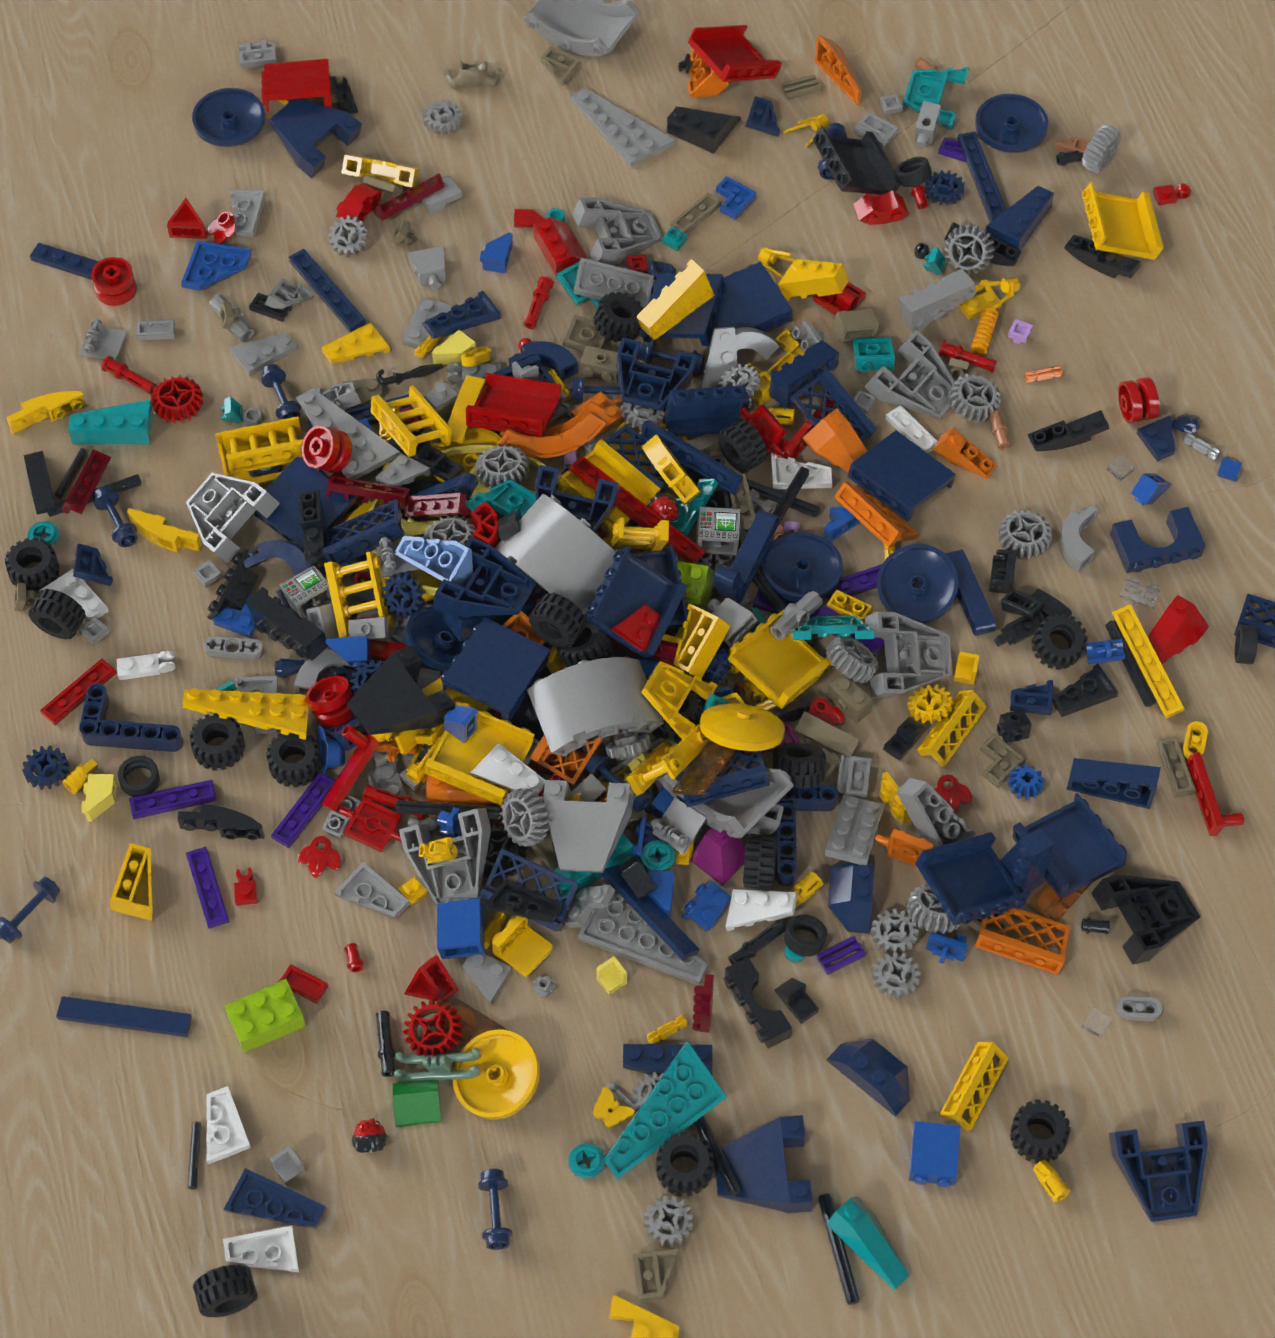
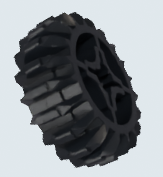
M494 824L492 825L483 871L486 878L491 874L501 848L510 851L509 848L513 846L515 849L514 854L525 859L527 858V846H519L518 843H513L512 838L508 837V831L504 830L503 824L500 825V828H496ZM507 855L502 860L504 870L514 867L512 858ZM516 869L507 872L506 874L512 877L513 871H516Z

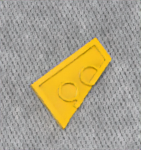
M371 322L321 347L323 354L331 364L354 360L355 357L363 355L367 357L374 356L373 353L390 352L389 345Z

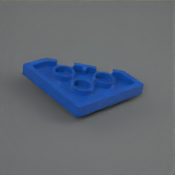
M197 240L181 281L182 288L201 291L246 269L252 255L251 249Z

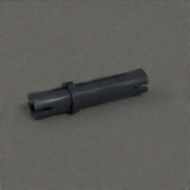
M777 920L754 939L743 943L738 951L728 957L731 965L747 957H755L759 950L786 931L783 922Z
M379 1011L376 1013L380 1049L378 1051V1058L381 1059V1074L383 1077H392L395 1071L394 1057L396 1053L392 1046L390 1013L388 1011Z

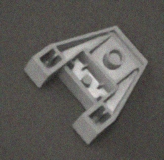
M579 198L572 213L578 227H595L599 238H597L590 253L592 260L616 266L625 261L628 255H636L662 241L663 238L653 214L649 210L599 198Z
M916 329L898 349V352L911 365L899 378L883 366L865 385V388L880 401L896 406L901 405L905 409L940 419L951 407L952 403L949 402V392L955 380L931 342Z
M211 473L186 502L203 544L227 564L240 550L231 539L251 515L257 510L264 517L268 518L280 504L255 482L217 473Z
M875 612L865 617V625L869 626V630H874V637L884 638L887 672L877 674L870 680L872 698H891L953 675L949 634L896 612Z
M546 780L543 802L547 804V812H550L548 814V818L551 820L549 827L560 871L603 873L632 814L634 792L631 784L609 783L606 802L570 801L571 789L567 781Z
M477 808L458 813L462 836L453 838V844L458 850V855L453 861L427 864V858L419 857L420 844H428V842L432 841L428 824H418L399 829L403 850L436 906L438 903H445L446 901L479 898L491 832L486 808Z

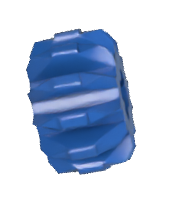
M1025 764L1023 769L1017 766L1015 771H1012L1009 776L1008 787H1011V794L1018 793V799L1024 796L1026 801L1030 796L1035 799L1038 793L1041 794L1045 782L1044 778L1041 777V771H1035V765L1028 768Z

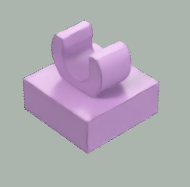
M1015 319L1008 332V338L1013 339V343L1018 345L1021 342L1026 343L1033 325Z

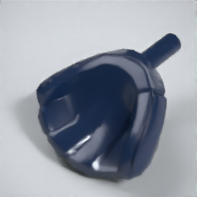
M654 260L649 262V273L654 275L653 279L655 281L659 273H676V269L668 263Z
M1188 413L1180 415L1173 420L1172 428L1184 433H1195L1200 428V418Z

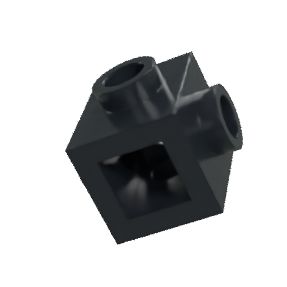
M1024 710L1000 714L997 732L999 736H1002L1005 743L1017 742L1029 738L1032 724Z

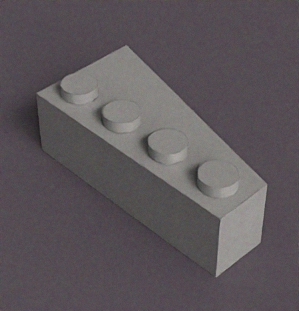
M960 269L942 277L939 283L933 281L927 284L926 289L921 291L915 289L911 292L912 295L908 297L902 295L898 297L901 319L913 333L916 329L922 330L929 323L940 319L945 313L956 309L961 303L972 299L976 295L975 283L963 269Z
M909 778L896 791L921 838L927 839L930 843L934 844V847L968 839L976 834L965 825L966 822L958 817L949 805L942 801V797L927 782Z

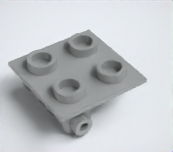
M95 319L89 327L79 355L99 359L112 356L116 361L127 331L103 327L102 321Z
M382 537L379 541V547H376L377 556H379L381 561L380 571L382 578L400 572L407 573L421 570L395 555L394 552L400 542L392 544L388 537Z
M674 798L661 819L655 818L651 822L654 830L652 834L667 842L682 854H685L707 818L691 807L687 808L685 803Z

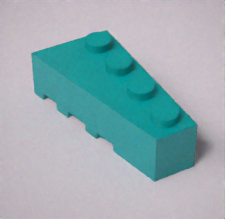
M151 400L71 414L68 431L72 444L150 445L154 416Z
M623 833L605 868L618 864L621 866L633 857V845ZM559 866L554 870V872L580 883L575 895L583 887H588L603 877L599 872L560 871ZM565 882L558 885L562 897L569 894L572 885Z

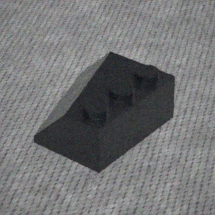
M676 106L667 117V133L714 154L740 121L741 117Z

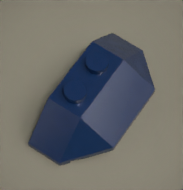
M875 855L869 856L867 866L843 860L831 866L828 907L844 925L847 932L869 934Z
M874 1039L840 1044L827 1058L826 1061L895 1117L910 1102L908 1066Z

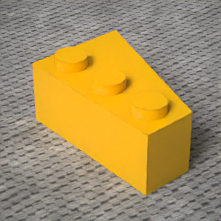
M689 603L687 621H684L683 637L682 640H679L673 665L693 677L696 675L702 678L731 626L719 617Z
M129 843L110 898L111 911L152 921L151 848Z

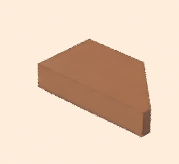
M1073 137L1069 138L1068 141L1056 142L1054 148L1064 152L1078 150L1081 158H1083L1085 149L1090 141Z

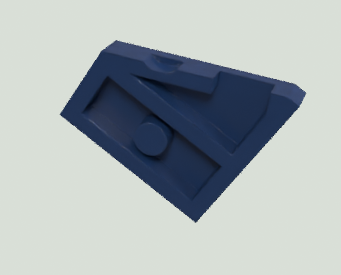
M755 96L745 127L778 137L780 128L776 124L777 117L773 111L772 101Z
M1170 415L1138 428L1137 435L1157 462L1174 455L1175 445Z
M78 543L75 549L73 577L111 586L113 578L108 576L106 572L107 566L101 559L98 549Z
M1048 680L1045 685L1038 687L1033 684L1026 688L1011 690L1010 711L1024 710L1025 713L1051 716L1053 680Z

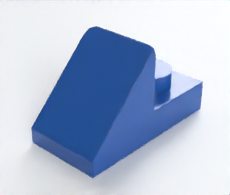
M830 507L829 518L832 521L825 526L824 538L832 542L860 524V521L846 508Z

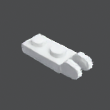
M162 651L159 654L117 659L119 680H126L171 672L176 669L175 663L170 661L175 658L174 652Z

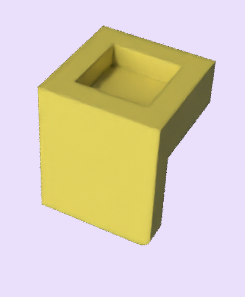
M615 956L596 968L597 980L609 995L627 984V972Z

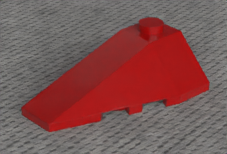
M1177 595L1148 635V639L1161 664H1163L1173 655L1179 654L1186 647L1197 643L1209 626L1193 603Z

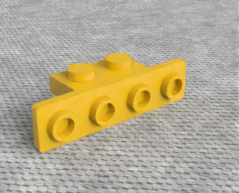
M444 724L434 728L401 731L395 736V740L401 754H407L417 744L433 745L438 737H442L445 731Z

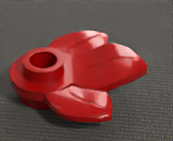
M222 212L217 220L209 225L206 235H214V243L223 244L226 238H232L236 231V225L234 224L235 216L232 213Z
M822 697L812 700L809 707L810 710L807 713L832 726L844 724V715L838 707L831 706ZM821 704L824 707V709L819 710L817 708V705Z
M947 774L939 778L937 787L934 790L955 810V814L961 802L972 803V794L966 785L958 783V780L952 775ZM949 781L952 783V786L946 788L944 783Z
M318 836L312 840L309 846L304 847L300 851L298 863L308 864L311 875L317 878L324 872L326 867L338 871L340 868V856L332 848L331 841L327 837ZM319 843L325 844L322 850L317 849Z

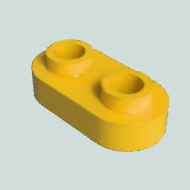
M1194 721L1187 727L1182 749L1186 759L1192 754L1190 750L1200 752L1201 756H1203L1208 728L1202 722Z

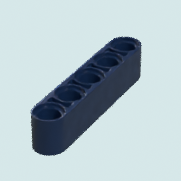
M464 473L411 496L463 493L470 498L479 482L474 474ZM400 505V513L403 514L402 518L408 520L409 517L404 516L405 510L401 509Z
M960 549L945 553L956 568L959 581L957 598L974 636L996 631L994 617L964 550Z

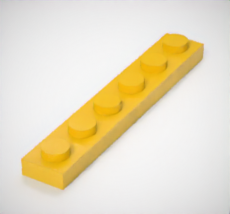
M1131 604L1112 612L1165 719L1185 711Z

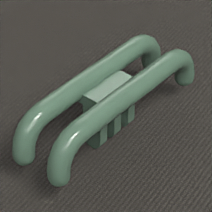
M474 1048L472 1052L436 1054L434 1057L432 1054L426 1057L424 1055H407L397 1052L395 1058L399 1062L423 1064L429 1072H404L397 1069L394 1071V1076L403 1081L476 1078L481 1073L478 1066H472L471 1070L452 1071V1062L476 1061L480 1059L482 1053L478 1048Z

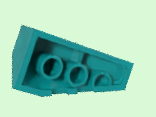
M857 1196L849 1198L835 1211L827 1225L895 1290L909 1277V1273L874 1213Z

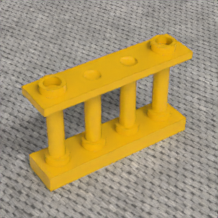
M413 385L409 388V397L386 402L380 395L372 396L371 413L408 457L416 455V446L419 443L440 438L446 446L450 445L451 427L445 423L422 396L421 392ZM410 404L414 408L397 414L392 411V409ZM421 416L424 419L407 425L402 422V420ZM426 427H431L433 430L418 436L411 433Z
M299 417L221 432L225 450L231 449L232 454L226 455L230 475L291 463L297 456L303 459L301 449L303 439H297V435L302 434ZM289 437L290 442L278 444L277 439ZM270 441L271 446L259 448L258 443ZM251 446V450L239 452V447Z
M619 518L606 538H603V541L613 550L630 546L632 550H643V552L660 551L669 541V521L660 520L654 528L624 526V518Z
M366 552L367 561L343 567L332 561L324 563L339 638L349 637L348 620H350L352 614L375 608L378 609L379 617H388L389 634L393 633V619L389 615L388 607L385 606L386 599L382 598L385 593L382 590L383 583L379 569L381 561L376 553ZM369 568L370 581L347 587L343 585V575ZM374 589L376 600L350 607L347 605L346 597L348 594Z
M697 725L680 743L674 746L670 744L668 739L661 742L626 777V780L631 784L636 796L644 793L659 776L668 773L673 780L710 741L701 732L700 725Z

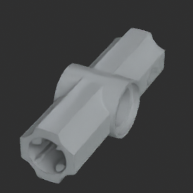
M216 294L209 301L210 307L218 316L222 303L229 302L223 294ZM241 312V316H238L239 322L232 323L230 330L241 342H247L254 335V329L246 322Z
M815 591L808 592L796 604H788L783 612V616L770 626V632L774 635V638L778 640L785 639L797 627L805 625L810 615L822 605V599Z

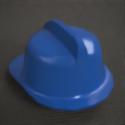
M318 726L316 741L321 756L322 773L325 774L327 769L345 765V750L341 743L326 738L322 726Z

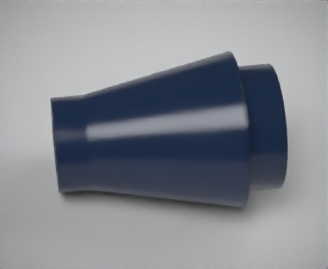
M280 658L279 661H275L276 676L283 679L297 674L305 663L304 659Z

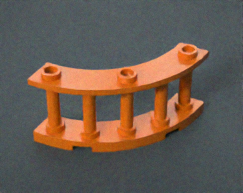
M590 401L572 419L558 425L548 426L542 437L523 435L507 428L505 432L501 431L499 433L502 437L497 445L501 447L506 444L508 447L514 445L515 448L520 447L521 451L533 458H550L564 455L577 450L580 446L592 440L607 423L603 419L607 410Z

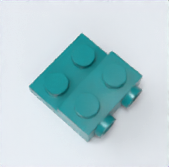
M891 337L853 338L852 345L856 371L869 372L870 370H880L883 366L888 370H894L895 355Z

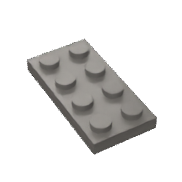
M581 258L573 294L601 300L604 295H609L610 292L627 293L629 296L635 297V300L641 303L640 306L645 308L649 304L654 275Z
M843 794L825 850V856L867 866L885 804Z

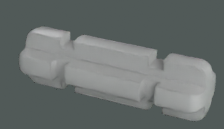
M1191 433L1185 436L1183 441L1185 444L1193 445L1192 448L1204 455L1208 454V457L1213 460L1219 457L1221 451L1218 448H1212L1211 444L1200 438L1196 439V436Z

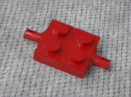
M760 405L752 414L745 407L742 408V411H739V413L761 435L767 449V457L773 451L778 458H781L784 455V451L778 444L787 433V430L765 405Z
M364 797L359 806L354 810L343 805L339 809L338 814L349 818V823L344 830L345 836L381 853L392 838L402 843L400 832L396 831V827L401 820V814Z

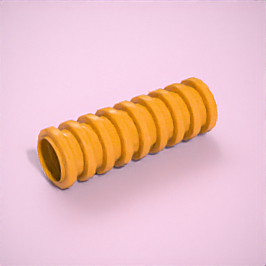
M986 307L982 310L971 345L972 353L980 356L987 354L998 318V311L996 309Z

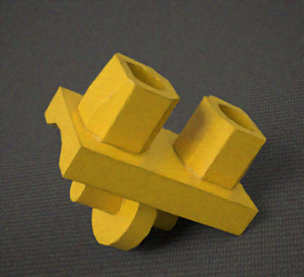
M449 837L431 841L428 844L423 843L419 846V857L427 858V864L453 861L458 855L457 847L453 844V838Z

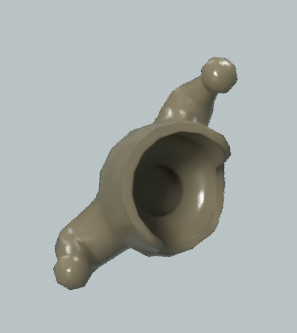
M460 61L459 75L457 77L451 76L450 69H445L444 75L447 77L448 84L452 89L464 85L470 87L479 85L495 86L499 76L502 75V70L497 68L495 69V74L490 76L487 72V61L477 65H469Z

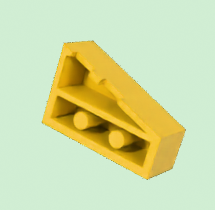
M795 259L778 283V286L785 299L789 301L791 297L801 296V299L808 297L807 295L818 294V296L840 294L849 282V278L842 263Z

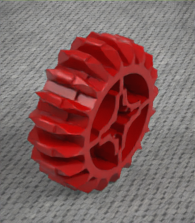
M180 375L178 378L171 376L169 380L164 378L163 383L158 382V387H153L151 404L154 413L160 419H165L166 422L172 420L174 424L178 420L183 423L184 419L190 421L191 416L196 417L197 412L201 411L203 392L194 379L190 380L188 376L183 379Z
M429 999L428 1005L421 1001L422 1008L420 1009L414 1006L415 1014L408 1013L407 1015L411 1021H404V1025L409 1027L403 1030V1033L408 1035L405 1039L406 1043H411L409 1048L412 1051L416 1050L417 1055L424 1053L426 1057L429 1054H432L433 1057L439 1053L446 1054L445 1050L447 1049L450 1052H454L451 1046L453 1043L457 1046L460 1044L456 1037H463L462 1032L458 1030L464 1028L462 1023H458L462 1019L460 1015H456L458 1010L455 1007L451 1008L449 1002L443 1005L441 999H438L436 1004L433 999ZM438 1013L431 1019H424L429 1014ZM446 1016L450 1022L449 1033L443 1030ZM419 1025L424 1028L421 1042L417 1035ZM426 1025L429 1027L436 1026L441 1033L437 1031L431 1032ZM436 1039H443V1041L439 1044L429 1045L432 1044Z

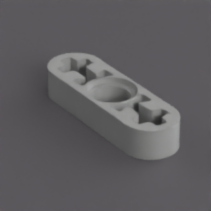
M212 636L208 637L203 643L205 654L209 657L257 660L263 655L262 643L256 639ZM231 645L239 646V649L235 652L228 651ZM253 647H256V648H257V649L254 650V652H251V651H250V650L253 649Z

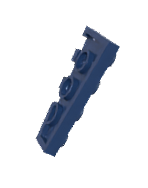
M481 291L477 297L466 299L464 304L460 306L456 304L451 307L449 312H442L425 321L424 328L432 339L455 333L458 330L461 331L498 320L501 313L485 292Z
M623 1044V1068L650 1075L656 1072L657 1075L665 1073L684 1044ZM690 1044L712 1075V1045Z
M245 1168L223 1210L316 1229L327 1208Z

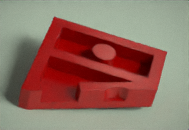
M643 605L636 609L634 613L625 617L622 622L614 625L611 630L640 651H644L647 649L661 615L649 606Z

